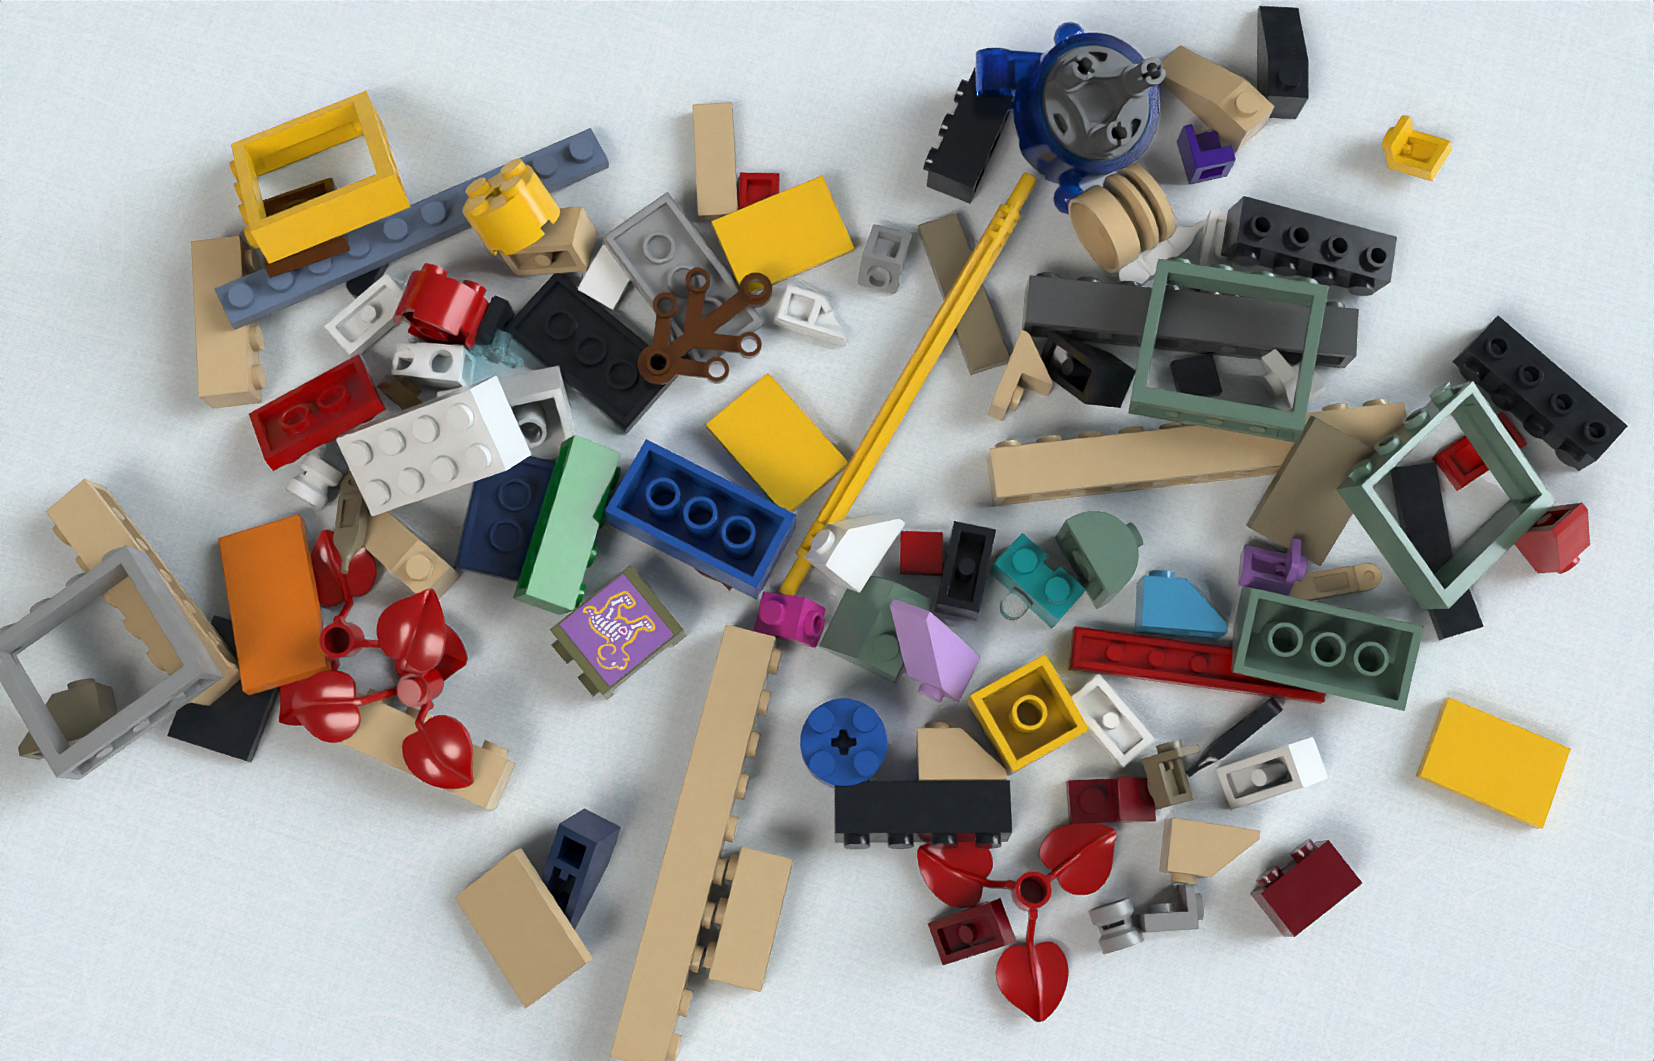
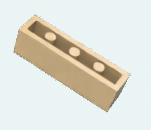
M241 236L191 241L199 398L213 409L262 403L261 389L266 388V374L259 361V350L264 348V337L261 327L257 326V321L235 330L214 290L217 287L259 270L260 264L255 249H251Z
M370 688L367 695L377 693L378 691ZM356 692L355 698L364 697L365 695ZM391 697L357 706L361 715L360 726L351 738L340 743L413 775L405 764L402 743L408 735L418 731L415 726V720L420 710L407 706L405 713L394 709L390 707L393 701ZM427 714L425 723L432 717L431 715ZM485 740L482 747L472 744L474 783L466 788L444 790L494 811L516 763L505 759L509 750Z

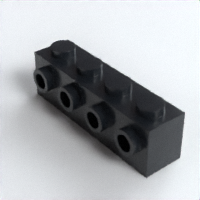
M1243 196L1228 210L1221 256L1233 258L1239 265H1259L1271 268L1277 275H1297L1311 278L1321 285H1335L1347 288L1353 295L1369 296L1391 282L1397 237Z
M1497 316L1486 325L1452 361L1466 380L1469 382L1473 381L1474 384L1482 387L1491 395V399L1496 406L1504 411L1511 412L1523 423L1524 429L1530 435L1542 439L1555 450V454L1561 462L1576 468L1578 471L1596 462L1628 427V425L1500 316Z
M1010 780L864 781L852 786H834L835 843H844V848L867 849L870 847V843H888V848L909 849L914 847V842H931V847L936 849L958 847V842H975L976 848L994 849L1001 847L1002 842H1008L1012 834Z

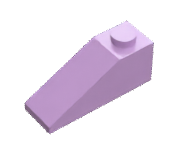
M893 599L890 609L907 676L920 685L918 692L936 702H941L943 697L959 703L980 656L930 611Z

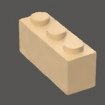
M742 846L739 855L731 854L725 878L726 880L733 881L729 898H720L714 923L722 925L718 942L709 941L703 967L711 969L708 979L761 992L793 859Z

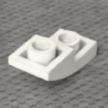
M619 217L612 230L626 221V219ZM603 244L580 283L578 290L613 310L620 301L630 279Z

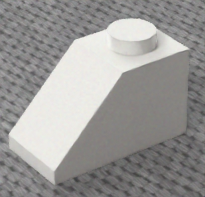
M876 513L828 523L812 540L811 549L805 559L837 585L860 593L905 525V522L900 518Z
M1313 737L1216 768L1230 810L1328 779Z

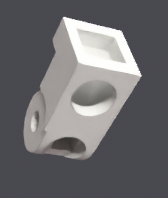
M417 342V344L399 343L395 347L391 377L399 380L404 376L415 386H434L451 389L472 385L476 358L464 346L421 342Z

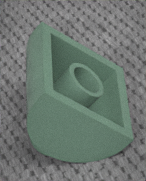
M1087 511L1065 520L1055 537L1080 583L1086 589V593L1096 610L1108 604L1131 580L1138 564V547L1143 545V539L1133 523L1125 524L1117 517L1100 511Z

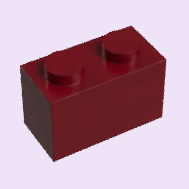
M1311 839L1306 840L1290 853L1294 860L1282 869L1277 865L1273 866L1256 880L1260 886L1250 894L1284 937H1296L1362 884V881L1329 840L1316 841L1315 843Z

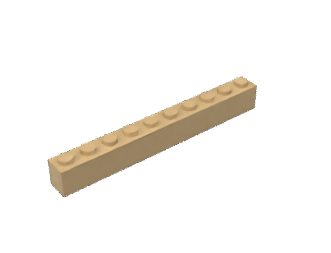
M1381 398L1363 403V407L1348 408L1347 403L1325 406L1322 408V411L1307 413L1305 425L1312 415L1375 450L1374 447L1379 441L1391 434L1397 433L1404 426L1402 421L1407 415L1404 402L1389 404L1388 399ZM1169 422L1160 425L1159 430L1144 431L1142 426H1132L1120 429L1118 431L1119 434L1103 436L1101 431H1088L1077 436L1078 439L1061 440V436L1051 435L1037 439V443L1020 445L1018 440L1002 441L995 445L996 448H990L987 456V467L994 507L1276 475L1295 442L1198 425L1185 426L1181 422Z
M727 624L725 626L610 1053L611 1058L622 1061H676L682 1035L675 1034L679 1016L687 1017L694 991L686 988L691 971L698 973L705 951V946L698 945L702 927L710 929L716 909V903L710 901L713 885L721 886L728 862L727 859L721 858L725 841L733 842L739 820V817L732 815L736 798L744 800L750 775L743 773L747 756L755 758L761 736L760 732L754 731L758 715L766 716L772 691L765 690L769 673L777 674L782 656V650L776 649L777 641L774 636Z

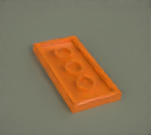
M297 514L218 538L243 692L247 695H252L309 678L321 671L332 670L331 663L327 660V655L322 651L319 642L324 625L304 519Z

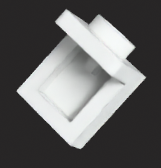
M1274 349L1261 357L1266 370V374L1262 376V379L1269 392L1274 397L1279 396L1289 409H1292L1300 362L1291 367L1277 349ZM1315 371L1309 401L1326 391L1324 381Z

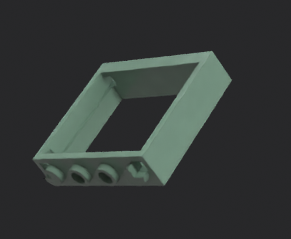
M1170 257L1167 260L1158 259L1128 413L1298 443L1304 431L1329 286L1318 284L1316 280L1306 277H1299L1294 280L1277 278L1273 273L1262 270L1251 273L1234 271L1232 267L1225 264L1196 265L1181 257ZM1166 284L1310 307L1292 412L1146 387Z
M1473 381L1453 386L1450 383H1446L1434 390L1429 396L1431 401L1424 408H1419L1407 415L1402 421L1404 426L1397 433L1391 434L1379 441L1374 447L1376 452L1369 459L1363 460L1351 467L1346 473L1348 478L1336 488L1421 609H1449L1556 503ZM1451 414L1510 501L1449 561L1433 574L1372 487Z

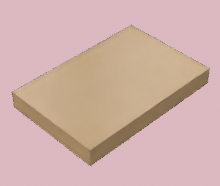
M521 848L512 851L454 897L525 1008L534 1004L593 959Z

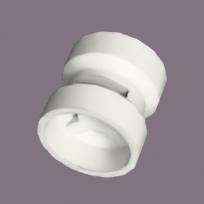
M308 453L301 463L302 470L305 472L303 474L299 473L297 477H292L285 489L311 506L322 510L328 501V486H338L344 475L329 464Z

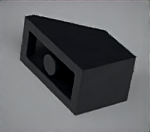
M1050 331L1040 356L1051 380L1087 405L1121 408L1136 373L1135 369L1112 353L1056 331Z

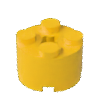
M520 158L505 164L500 173L489 180L483 177L472 182L465 191L469 198L462 209L464 217L491 254L497 256V250H501L504 256L529 247L545 234L541 227L548 219L554 225L560 214V208L531 166L525 165Z

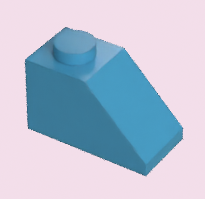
M1153 570L1149 571V576H1143L1137 582L1134 633L1219 639L1228 633V624L1187 579L1174 578L1175 573L1171 571Z

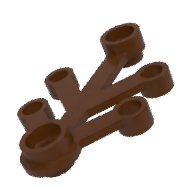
M697 267L691 269L685 279L689 292L684 333L670 345L671 318L678 312L677 299L672 294L663 292L658 294L653 300V309L656 314L653 344L643 349L638 358L639 372L651 384H667L676 375L706 378L714 384L723 383L729 376L728 363L720 357L710 358L707 362L682 359L693 348L738 353L746 359L755 358L761 351L762 342L756 333L745 332L740 336H733L714 332L746 307L761 308L765 306L772 296V284L769 278L764 274L756 272L746 275L740 283L739 292L702 319L705 293L710 288V275L705 269ZM695 275H701L705 278L706 283L704 286L696 288L691 285V278ZM753 282H759L763 285L764 290L759 295H753L749 292L748 286ZM662 300H669L674 306L670 312L663 313L659 311L658 304ZM744 340H754L757 348L753 352L744 351L741 347ZM663 357L666 360V366L662 370L653 369L650 365L653 358ZM720 364L724 367L725 372L720 377H713L709 373L710 366Z

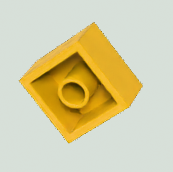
M1046 654L971 694L966 700L1002 766L1006 769L1008 776L1090 730Z

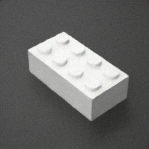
M497 376L369 422L336 439L372 516L501 473L531 455Z

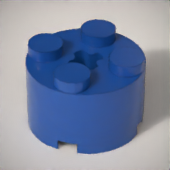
M841 698L821 704L810 713L801 731L800 749L804 764L813 777L831 788H834L835 785L852 786L869 781L880 769L887 751V734L882 720L874 709L857 700ZM839 734H847L848 740L855 741L856 746L849 747L847 755H840L839 748L831 746V742L838 741Z

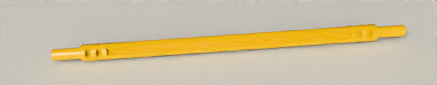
M1023 173L1005 205H999L795 554L798 558L783 581L778 593L795 596L812 567V564L805 559L811 549L812 540L828 523L843 521L1021 218L1019 211L1037 182L1034 176Z

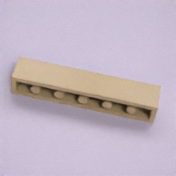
M84 478L46 511L55 523V526L52 528L54 533L62 542L73 547L79 555L76 558V562L85 572L100 564L105 554L125 545L147 553L223 676L221 680L191 700V703L210 706L241 679L236 655L107 487ZM129 576L101 595L110 605L119 608L126 618L123 620L124 626L134 637L143 640L149 648L147 656L157 668L166 671L170 676L184 666Z

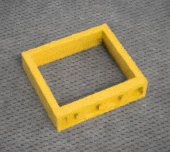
M367 90L231 144L234 160L229 162V165L237 181L233 183L235 191L242 203L238 205V208L247 227L243 228L249 245L253 246L254 249L260 248L269 264L411 207L382 121ZM364 135L376 174L272 216H266L258 176Z

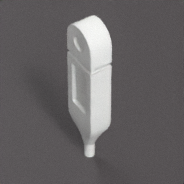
M1202 219L1193 226L1177 227L1171 238L1165 242H1158L1157 246L1152 250L1143 251L1138 259L1122 268L1118 274L1117 283L1121 281H1135L1144 286L1154 278L1158 259L1167 260L1170 257H1182L1189 250L1198 231L1206 225L1207 221Z

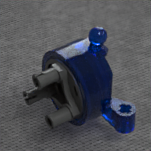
M1072 21L1064 22L1058 26L1053 37L1055 46L1045 53L1013 51L1006 48H985L975 53V94L981 97L1014 96V101L1008 103V111L1012 112L1014 116L1021 154L1035 170L1045 176V180L1059 184L1053 196L1054 206L1059 212L1068 215L1070 199L1083 192L1079 185L1094 182L1130 165L1148 149L1159 126L1161 82L1166 76L1165 68L1161 69L1162 62L1158 58L1150 57L1144 59L1136 49L1123 40L1103 33H1084V29L1078 23Z

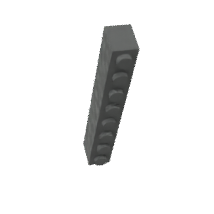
M1050 272L1039 273L1036 276L1030 275L1025 288L1022 330L1034 337L1048 338L1050 331H1056L1083 342L1141 347L1152 288L1142 287L1140 283L1135 281H1121L1117 284L1101 283V280L1095 277H1080L1077 280L1062 279L1058 274ZM1166 285L1154 349L1199 354L1213 353V355L1257 360H1262L1261 357L1277 349L1288 363L1297 364L1301 361L1310 307L1244 296H1228L1220 292L1207 290L1199 292L1182 291V288L1179 286ZM1326 302L1316 366L1345 368L1356 357L1359 309L1345 308V304L1340 302Z

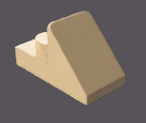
M1021 330L988 412L989 416L1002 421L1008 409L1016 411L1024 388L1048 396L1053 386L1046 367L1028 332Z

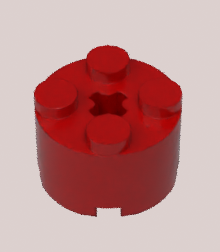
M424 263L421 270H415L411 273L393 315L394 323L399 326L401 320H404L410 325L408 333L427 343L464 345L470 352L478 335V327L489 305V302L484 298L487 290L482 285L470 280H464L463 283L447 277L448 273L444 269L433 264Z

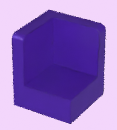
M1192 124L1183 126L1176 142L1188 184L1227 177L1236 161L1232 145L1221 148L1217 132L1215 131L1195 135Z

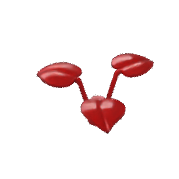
M323 530L316 540L311 553L319 602L325 606H336L345 601V604L339 615L333 618L334 623L323 629L319 642L322 651L327 655V660L331 661V669L337 670L340 666L339 658L355 656L363 647L381 648L378 640L365 639L364 633L359 626L345 622L354 604L352 597L364 596L372 589L377 577V566L373 555L366 548L362 547L351 559L348 573H341L342 560L334 545V531ZM445 624V652L440 662L434 667L441 674L443 682L466 666L468 661L467 651L462 640L447 624ZM394 659L395 670L400 678L411 673L400 668L401 659ZM307 678L280 686V712L278 718L280 723L303 726L293 713L292 700L297 688Z
M430 588L394 602L382 612L378 619L377 638L382 651L390 658L401 659L400 668L411 672L404 675L399 680L397 686L364 697L355 698L356 684L349 674L338 670H325L310 676L300 684L293 696L292 708L296 718L314 737L324 742L337 743L351 738L358 730L361 715L357 706L366 705L392 696H398L400 701L409 707L420 706L421 709L415 720V726L418 731L408 735L402 743L405 764L415 777L429 785L443 789H460L469 787L474 783L473 746L467 729L456 718L447 715L433 716L425 723L428 711L434 707L431 700L437 698L443 691V678L434 667L442 659L446 646V628L443 611L434 589Z
M1097 823L1067 824L1054 829L1045 837L1039 849L1041 862L1051 872L1047 875L1036 871L1026 872L1016 882L1013 880L987 879L993 869V857L989 849L976 848L975 842H958V847L952 849L932 848L931 843L919 846L917 861L920 873L931 892L943 903L955 908L973 907L980 901L984 886L991 889L1010 890L1014 904L1019 909L1028 912L1026 946L1014 945L1002 953L996 965V981L1001 993L1012 1005L1020 1009L1035 1022L1045 1021L1056 1010L1063 998L1067 987L1069 968L1067 959L1057 944L1042 942L1034 946L1038 909L1049 901L1052 893L1050 882L1057 878L1060 887L1072 895L1092 894L1106 883L1113 864L1114 845L1117 836L1116 830Z

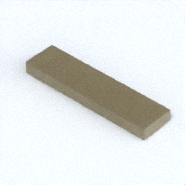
M957 213L920 224L918 227L943 301L971 255ZM982 283L954 330L970 375L1008 364L1010 359Z

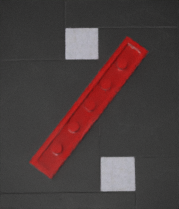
M1074 626L1072 629L1068 670L1317 704L1325 702V693L1232 672V647Z

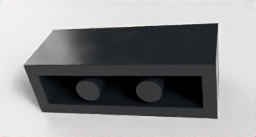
M975 67L969 81L961 80L954 97V102L958 103L953 115L949 113L945 115L938 136L943 137L938 149L931 147L924 163L923 170L928 171L926 187L971 204L1015 104L1019 84Z

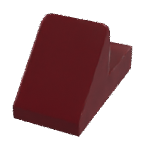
M1119 776L1112 779L1066 781L1069 824L1155 822V802L1147 787L1148 778Z
M1001 898L983 902L927 923L942 965L1016 942Z

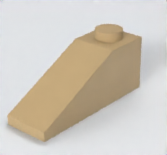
M1181 45L1167 56L1161 65L1157 66L1158 70L1165 68L1166 76L1161 83L1212 131L1217 132L1218 137L1228 146L1232 145L1235 153L1264 127L1275 107L1246 79Z
M369 511L363 547L414 593L417 594L432 588L438 599H440L461 575L391 513L387 511L372 516Z

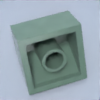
M870 576L860 593L846 589L819 644V648L895 683L904 665L890 605L893 599H897L929 611L933 600L896 582Z

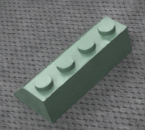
M1242 587L1233 626L1232 672L1405 711L1424 626L1260 589Z

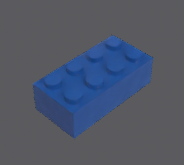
M647 439L644 441L605 509L609 525L756 600L796 528V514Z

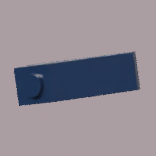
M585 808L559 823L541 877L574 930L609 864L621 829L620 826Z

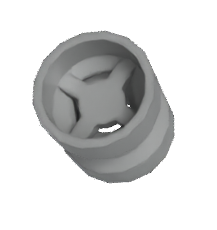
M1130 898L1117 900L1088 911L1092 924L1099 928L1101 936L1098 941L1103 954L1122 950L1144 941L1140 927L1134 925L1131 917L1134 910ZM1120 920L1124 921L1123 923L1107 927L1108 924L1115 923Z

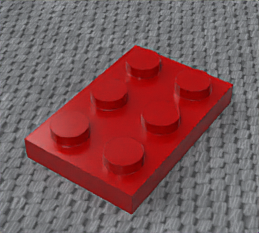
M358 354L249 413V417L264 460L275 471L286 464L297 461L302 455L322 444L334 441L339 435L355 426L369 422L386 409L365 363Z

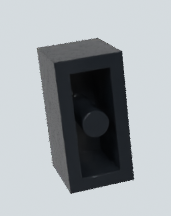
M954 521L934 612L976 620L981 608L996 534L995 529Z

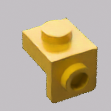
M1406 115L1400 117L1395 127H1390L1387 130L1382 142V149L1385 151L1388 169L1428 181H1433L1452 151L1450 140L1413 130L1411 117Z

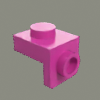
M763 592L753 631L774 636L776 639L796 641L807 647L816 648L819 636L823 632L825 625V608L805 597Z

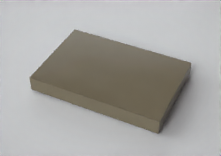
M1311 415L1304 427L1299 442L1294 443L1246 526L1287 549L1292 538L1300 539L1301 556H1305L1309 561L1321 566L1353 514L1336 488L1348 478L1346 473L1351 467L1363 460L1369 459L1376 451Z

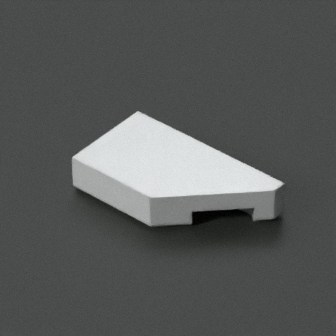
M786 284L774 318V325L845 347L847 336L838 323L826 296Z

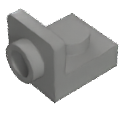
M873 224L862 254L858 284L895 294L910 247L912 234Z
M1194 884L1177 886L1179 912H1175L1174 903L1148 905L1149 914L1136 915L1137 926L1140 927L1141 932L1199 929L1198 920H1203L1204 906L1201 894L1195 893Z

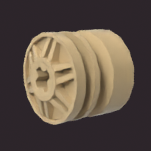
M1135 163L1124 165L1117 173L1105 177L1103 187L1099 185L1091 186L1070 199L1068 204L1071 223L1083 247L1101 268L1110 273L1117 272L1138 259L1141 253L1140 248L1144 251L1152 250L1157 246L1158 242H1165L1176 231L1175 217L1163 190L1143 167Z

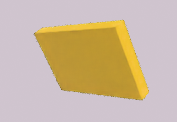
M823 175L711 221V225L739 288L742 279L750 273L764 274L769 278L773 286L852 253L855 249ZM753 282L748 286V290L751 294L764 290V287L759 282Z
M769 373L764 375L705 424L707 430L769 500L792 513L839 475L849 463Z
M1448 697L1443 700L1415 777L1533 828L1543 829L1571 749Z

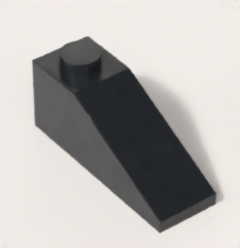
M1259 6L1257 90L1275 106L1269 118L1296 119L1309 98V60L1299 8Z

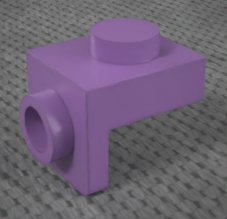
M1292 538L1286 554L1244 545L1240 555L1238 585L1289 596L1295 580L1302 581L1307 566V557L1301 556V540Z

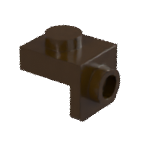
M386 375L376 386L377 389L402 410L423 403L417 398L422 391L404 376L396 380Z

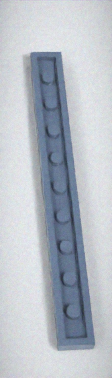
M591 128L520 158L525 165L532 167L549 193L609 168V161ZM504 165L411 204L410 208L348 232L347 237L350 251L272 278L269 277L264 267L215 288L214 290L231 325L235 330L471 228L472 226L462 213L463 206L469 198L465 192L467 187L479 178L484 177L489 180L500 173Z

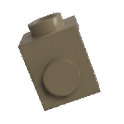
M1179 739L1157 745V755L1142 759L1148 778L1147 787L1150 795L1154 798L1156 809L1194 800L1181 758L1200 753L1199 744L1183 747L1182 741Z

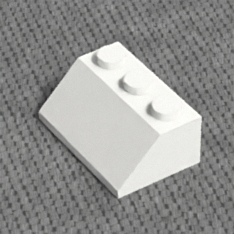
M559 366L498 379L531 452L530 456L556 462L561 443L576 435L569 400ZM463 387L437 392V397L461 389Z

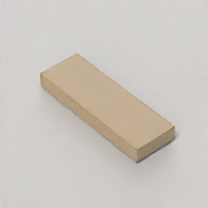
M732 102L693 104L699 221L716 220L738 210Z

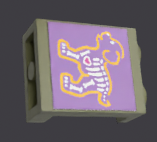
M631 565L550 629L558 639L551 645L566 664L574 659L583 670L578 679L593 697L600 692L607 700L614 695L613 691L667 646L670 644L675 646L687 636L683 628Z

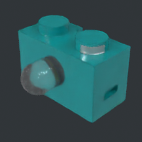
M1023 533L997 559L990 571V574L1010 591L1000 603V612L1005 619L1014 621L1020 619L1030 609L1050 628H1053L1080 599L1086 589L1061 566L1055 572L1045 564L1049 556Z

